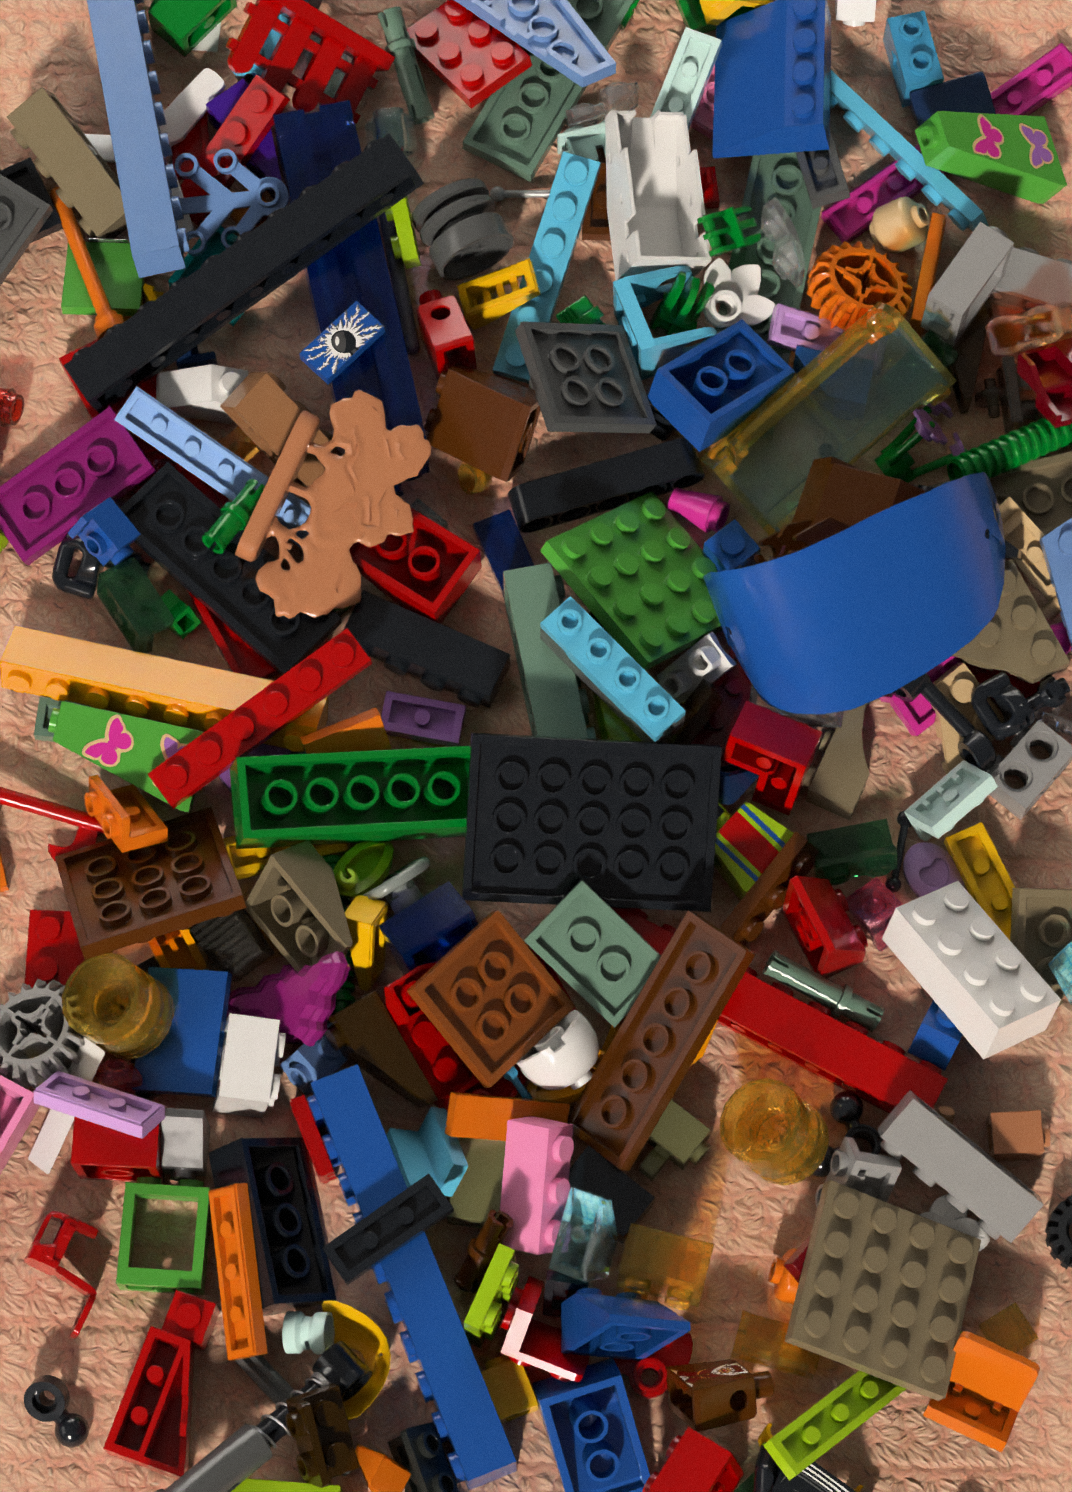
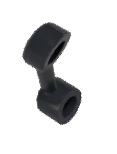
M927 673L891 693L908 702H913L922 694L962 737L958 743V750L963 760L985 772L995 764L996 753L989 738L971 724L936 687Z

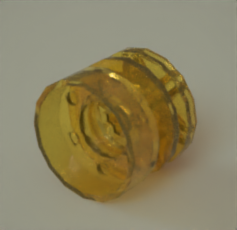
M105 953L89 958L81 963L67 980L62 995V1011L68 1025L117 1058L130 1060L142 1057L158 1047L168 1034L174 1016L173 999L167 987L120 954Z
M763 1078L746 1083L728 1099L720 1117V1137L726 1149L768 1183L781 1186L799 1183L812 1175L824 1160L829 1145L828 1127L822 1115L782 1081Z

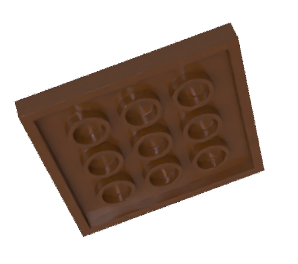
M212 807L164 821L168 828L167 842L122 853L113 840L108 839L55 856L85 960L95 956H105L114 950L136 943H145L154 937L176 930H186L194 924L216 917H226L235 911L247 908Z

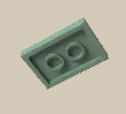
M583 880L524 939V942L614 1028L629 1013L661 957L640 934Z

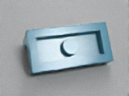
M431 1107L418 1131L390 1128L386 1136L407 1188L427 1174H430L444 1196L452 1197L468 1168V1163L458 1138L445 1134L448 1114L445 1108Z

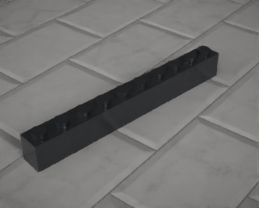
M390 133L383 138L371 141L358 156L351 161H346L336 166L331 175L317 185L305 188L300 193L299 198L285 208L273 211L264 223L253 231H247L238 236L234 244L222 253L207 258L201 268L190 276L175 281L170 286L169 291L156 300L144 303L135 315L124 323L116 324L109 328L104 337L90 347L78 350L73 355L72 360L66 363L64 367L86 400L100 414L109 406H113L134 391L136 386L139 387L419 188L424 182Z

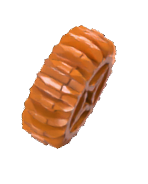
M844 241L840 246L832 245L821 256H818L808 275V290L806 294L812 300L810 307L820 309L819 319H828L831 322V329L837 326L843 329L844 336H847L849 333H855L859 341L866 336L875 341L881 335L887 337L898 325L902 324L911 307L912 299L910 297L913 287L907 284L908 274L899 272L900 263H892L888 260V253L884 255L877 253L874 245L866 249L860 241L853 245V247Z

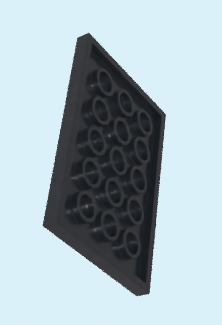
M471 733L462 900L557 905L583 880L610 907L711 912L722 747L720 745Z

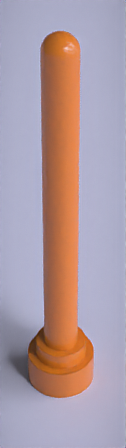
M54 187L50 191V197L62 221V228L97 316L95 317L94 330L98 340H100L109 328L116 324H122L125 320L121 314L111 309L72 208H68L57 195L56 190L60 187Z

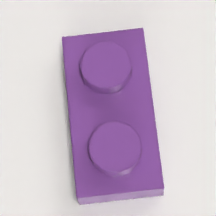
M386 691L381 719L387 735L454 747L459 746L466 705Z

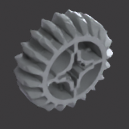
M37 979L33 988L22 983L21 993L17 995L8 991L9 1001L5 1005L0 1004L1 1076L26 1089L30 1086L36 1089L56 1071L71 1075L69 1068L72 1062L79 1064L81 1060L76 1053L79 1047L85 1045L84 1037L90 1040L96 1036L94 1029L91 1027L95 1020L93 1014L89 1011L88 1003L81 996H78V993L72 987L63 986L55 980L47 984L45 981Z

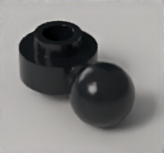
M51 1375L36 1378L24 1394V1405L27 1412L39 1421H54L56 1424V1439L63 1446L74 1448L83 1444L88 1437L89 1426L84 1417L67 1411L70 1393L66 1384L61 1379ZM44 1391H50L55 1396V1400L48 1399Z

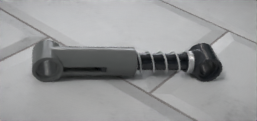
M339 1341L329 1347L317 1359L312 1368L314 1373L311 1375V1378L305 1380V1386L300 1390H292L290 1398L333 1383L339 1385L342 1400L345 1402L355 1396L367 1384L372 1376V1371L343 1341ZM278 1402L275 1411L270 1415H262L261 1422L257 1426L245 1423L165 1490L159 1489L155 1492H231L272 1458L273 1455L270 1447L276 1448L277 1445L275 1443L286 1434L291 1436L286 1425V1414L289 1413L287 1403Z

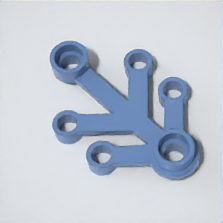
M221 149L214 155L213 162L216 169L221 174H231L249 190L231 192L202 169L194 155L190 153L179 155L174 164L177 173L184 179H191L209 194L206 196L180 198L183 215L210 212L196 231L187 232L188 242L193 237L201 239V246L196 250L190 249L187 253L191 256L202 255L207 249V242L233 210L249 208L237 226L227 227L222 232L221 242L226 249L229 248L231 245L227 244V237L231 233L241 235L244 232L252 231L264 216H269L273 211L285 208L288 205L289 192L285 184L274 177L259 179L239 163L237 156L232 150ZM226 155L233 158L232 165L228 168L220 167V159ZM185 160L194 162V167L190 172L181 171V164ZM266 190H273L276 196L273 201L264 202L262 194Z

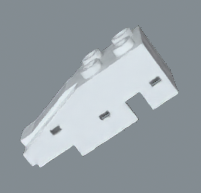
M635 109L632 111L610 110L605 116L606 194L615 279L619 280L627 276L679 265L690 267L693 276H696L712 260L709 255V241H704L703 238L706 232L698 236L697 219L706 214L698 152L695 149L691 152L686 115L683 112H660L658 110L651 118L634 117L636 115ZM677 277L670 278L663 283L674 282Z

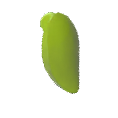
M390 841L361 842L348 850L337 862L333 870L339 894L346 898H355L357 895H363L382 884L392 867L393 844Z

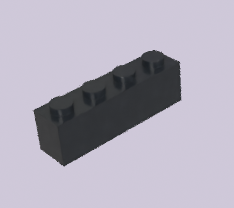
M364 590L361 593L360 602L356 603L344 630L346 628L349 629L369 657L371 656L384 662V666L388 670L399 675L410 673L421 678V683L435 691H442L443 688L458 694L457 698L461 702L476 708L480 704L487 708L491 707L510 668L509 653Z

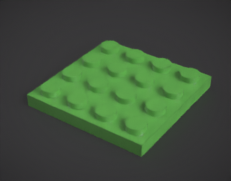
M653 491L547 540L540 549L541 553L613 639L644 670L694 646L708 633L713 632L717 634L723 631L703 578L709 572H718L716 566L709 558L702 554L703 550Z

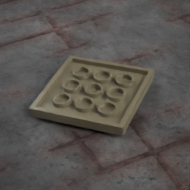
M829 1180L823 1184L784 1342L931 1399L940 1401L946 1398L956 1355L953 1348L960 1336L981 1240Z

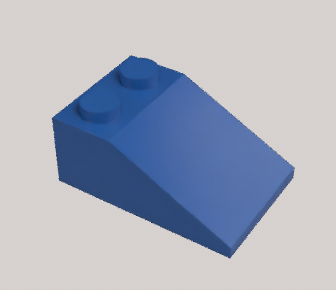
M741 319L658 368L647 397L649 402L701 452L731 433L794 376L795 371Z
M582 1288L578 1289L574 1295L561 1303V1353L640 1361L691 1331L690 1321L658 1301L641 1299V1294L623 1292L616 1296L602 1295V1291L599 1289Z
M614 1358L587 1365L581 1382H563L549 1377L532 1383L565 1492L643 1491L650 1473L624 1382Z

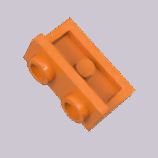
M98 775L89 776V792H86L84 796L87 812L90 816H94L102 826L105 836L108 839L111 838L122 853L167 842V826L133 784L109 790Z

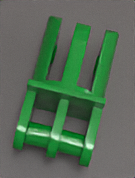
M749 206L735 209L730 207L697 219L698 224H703L706 232L703 235L704 241L708 240L712 249V251H709L710 257H716L760 241L761 233L746 237L743 235L744 231L757 226L756 219L751 218L739 221L737 218L751 212L752 208Z
M680 272L669 292H663L662 300L651 319L650 328L654 330L657 327L666 330V335L696 329L698 318L715 290L714 285L706 281L697 296L700 278L691 276L684 287L686 273Z

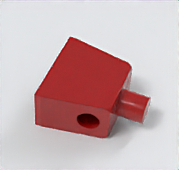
M437 289L428 290L421 294L419 297L420 306L417 308L420 334L437 382L442 371L448 372V369L456 363L477 370L474 339L454 296L443 298L441 292Z

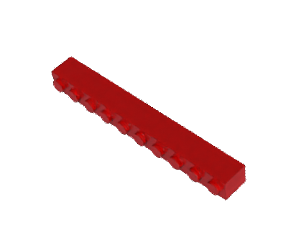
M611 907L662 956L677 928L668 924H663L660 927L647 920L648 915L641 909ZM750 967L747 968L719 1016L717 1023L845 1091L857 1094L860 1099L889 1114L909 1090L931 1108H934L948 1081V1078L941 1075L942 1070L936 1065L925 1060H920L919 1063L904 1056L905 1051L900 1046L887 1040H883L881 1044L868 1037V1031L852 1021H846L843 1024L830 1017V1010L821 1004L809 1001L806 1004L794 998V992L785 985L778 982H772L770 985L756 978L757 972Z

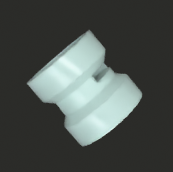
M288 1311L286 1313L282 1329V1342L285 1353L301 1354L304 1350L311 1349L314 1354L322 1355L334 1344L335 1326L331 1312H316L312 1317L305 1316L301 1311Z

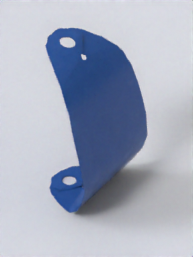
M985 472L969 474L891 506L795 553L743 568L709 572L703 578L728 645L730 643L744 672L763 701L771 707L793 714H828L852 710L890 694L924 675L971 642L992 620L999 606L1005 576L1006 546L1001 513L987 474ZM986 529H989L988 539L985 537Z

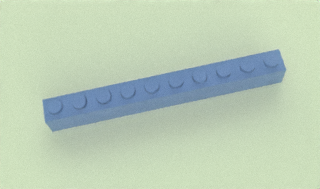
M87 0L131 253L138 276L142 278L185 269L183 252L190 251L186 229H179L177 220L184 219L180 197L172 196L171 189L177 188L178 182L174 165H167L165 158L172 156L168 133H161L160 126L167 123L162 101L155 102L154 95L161 94L156 70L149 71L148 64L155 63L151 41H144L143 34L150 33L145 10L138 11L137 4L144 3V0Z

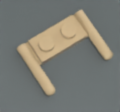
M1009 496L999 505L1004 539L1023 552L1022 561L1012 560L1049 601L1040 609L1049 623L1061 612L1055 588L1050 580L1039 541L1045 535Z

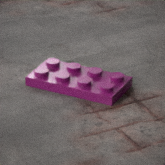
M110 406L0 486V529L26 565H30L63 541L69 530L84 514L109 497L114 502L118 501L157 472L128 429L114 420L117 414Z

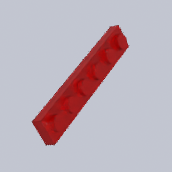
M346 628L150 771L148 776L173 809L229 769L236 757L247 756L373 663L349 629Z

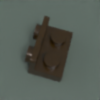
M331 1383L286 1399L289 1411L286 1414V1425L291 1436L296 1439L299 1455L296 1456V1465L301 1477L307 1483L323 1488L330 1485V1478L359 1468L339 1385Z

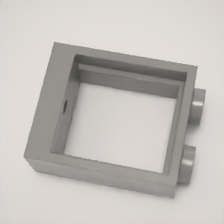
M982 222L977 225L928 294L920 327L949 345L955 346L1005 275L1014 242L1009 239L1003 230L995 226L989 227Z

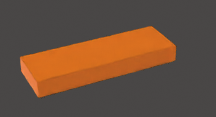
M932 212L907 332L910 335L921 337V334L924 333V328L920 326L928 294L934 287L947 220L944 214Z
M451 1092L445 1134L450 1137L506 1141L508 1120L535 1116L567 1123L570 1104L564 1101Z

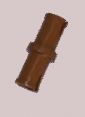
M490 1210L478 1236L470 1240L466 1248L468 1255L459 1272L454 1277V1283L461 1290L468 1293L470 1288L472 1293L478 1291L498 1244L503 1243L514 1224L513 1219L508 1214L500 1210L498 1212Z

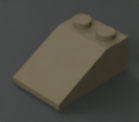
M308 840L271 854L245 902L247 912L296 971H299L305 964L313 966L323 956L336 951L343 952L344 956H346L353 942L333 869Z

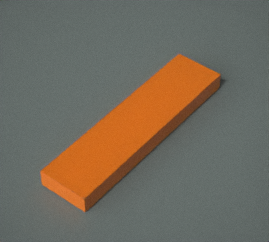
M236 1183L209 1190L228 1361L268 1354L248 1183Z

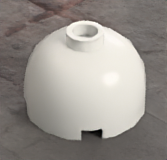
M578 1010L571 1011L516 1064L520 1067L525 1077L545 1090H561L570 1085L573 1090H576L586 1084L593 1076L590 1069L596 1063L599 1054L597 1034L591 1023Z

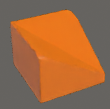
M364 1446L356 1447L357 1460L365 1481L372 1492H402L411 1476L410 1470L384 1454Z

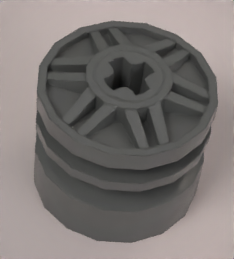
M468 178L443 186L421 201L412 213V223L415 229L420 232L422 242L427 246H431L429 248V256L440 277L445 280H460L483 272L499 262L508 254L513 246V236L503 217L498 213H494L496 204L489 196V190L485 183L480 179Z

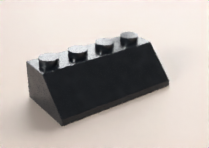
M303 1137L240 1138L209 1152L215 1189L236 1183H248L263 1316L317 1306L327 1300L336 1301L328 1257L322 1249L325 1246Z

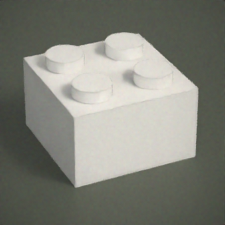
M229 1014L225 1025L216 1097H214L212 1112L262 1118L267 1107L274 1106V1101L278 1098L281 1075L273 1074L274 1066L278 1067L280 1058L283 1057L286 1033H278L280 1020Z

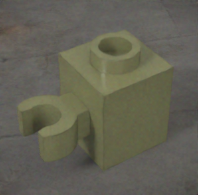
M671 1099L647 1140V1143L653 1146L654 1149L641 1163L639 1171L653 1181L668 1160L672 1161L682 1170L690 1161L697 1165L711 1147L706 1142L711 1130Z

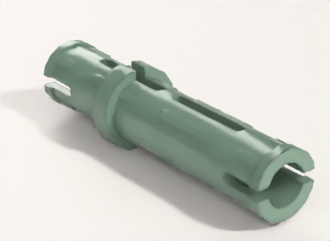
M401 7L385 9L383 12L378 13L387 42L385 50L395 57L393 63L404 100L408 107L411 123L416 125L428 122L429 119L435 118V114L414 52L416 49L415 41L413 38L410 39Z
M774 950L766 963L768 967L765 966L763 969L764 975H768L831 1009V1014L836 1017L843 1015L868 1028L871 1032L876 1029L881 1020L879 1015L882 1016L884 1014L885 1008L879 1007L853 993V987L847 984L842 987L780 954L777 950Z

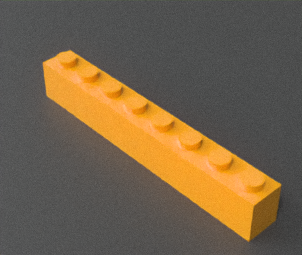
M14 626L0 660L2 688L49 697L57 701L68 700L89 705L93 708L106 709L134 717L147 718L207 731L274 682L273 680L20 626ZM329 696L263 744L282 747L295 752H304L300 737L325 728L328 720Z

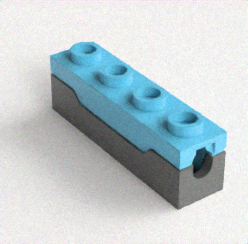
M571 596L540 623V639L642 741L653 743L666 742L684 726L686 711Z

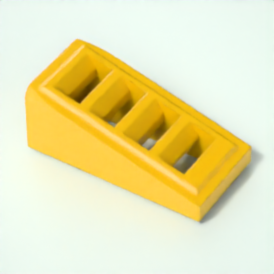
M530 258L457 285L465 318L473 330L493 322L541 295ZM524 275L527 287L520 289L517 279ZM510 283L512 292L506 294L504 286ZM497 291L498 298L492 299L491 293ZM483 298L484 303L478 305V301Z
M357 895L346 909L345 916L353 942L350 953L359 987L362 990L368 991L385 968L388 905L387 902L381 900H372L366 896Z

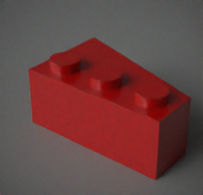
M150 1326L103 1447L108 1455L174 1479L180 1478L189 1470L195 1347L191 1340Z

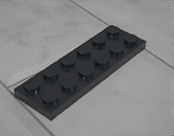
M167 462L120 508L141 534L134 542L280 675L285 674L308 657L342 623L341 617L333 610L329 614L321 615L317 618L310 617L302 612L290 619L285 616H276L274 599L259 591L255 580L258 570L267 562L275 561L276 559L264 548L258 558L252 562L236 556L235 552L244 530H239L222 554L213 552L217 545L215 542L210 549L207 548L202 541V536L209 531L221 516V509L170 463Z

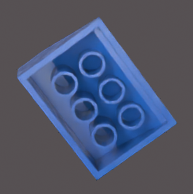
M775 0L724 21L718 26L716 25V38L722 40V47L715 62L713 158L830 150L832 19L827 0Z

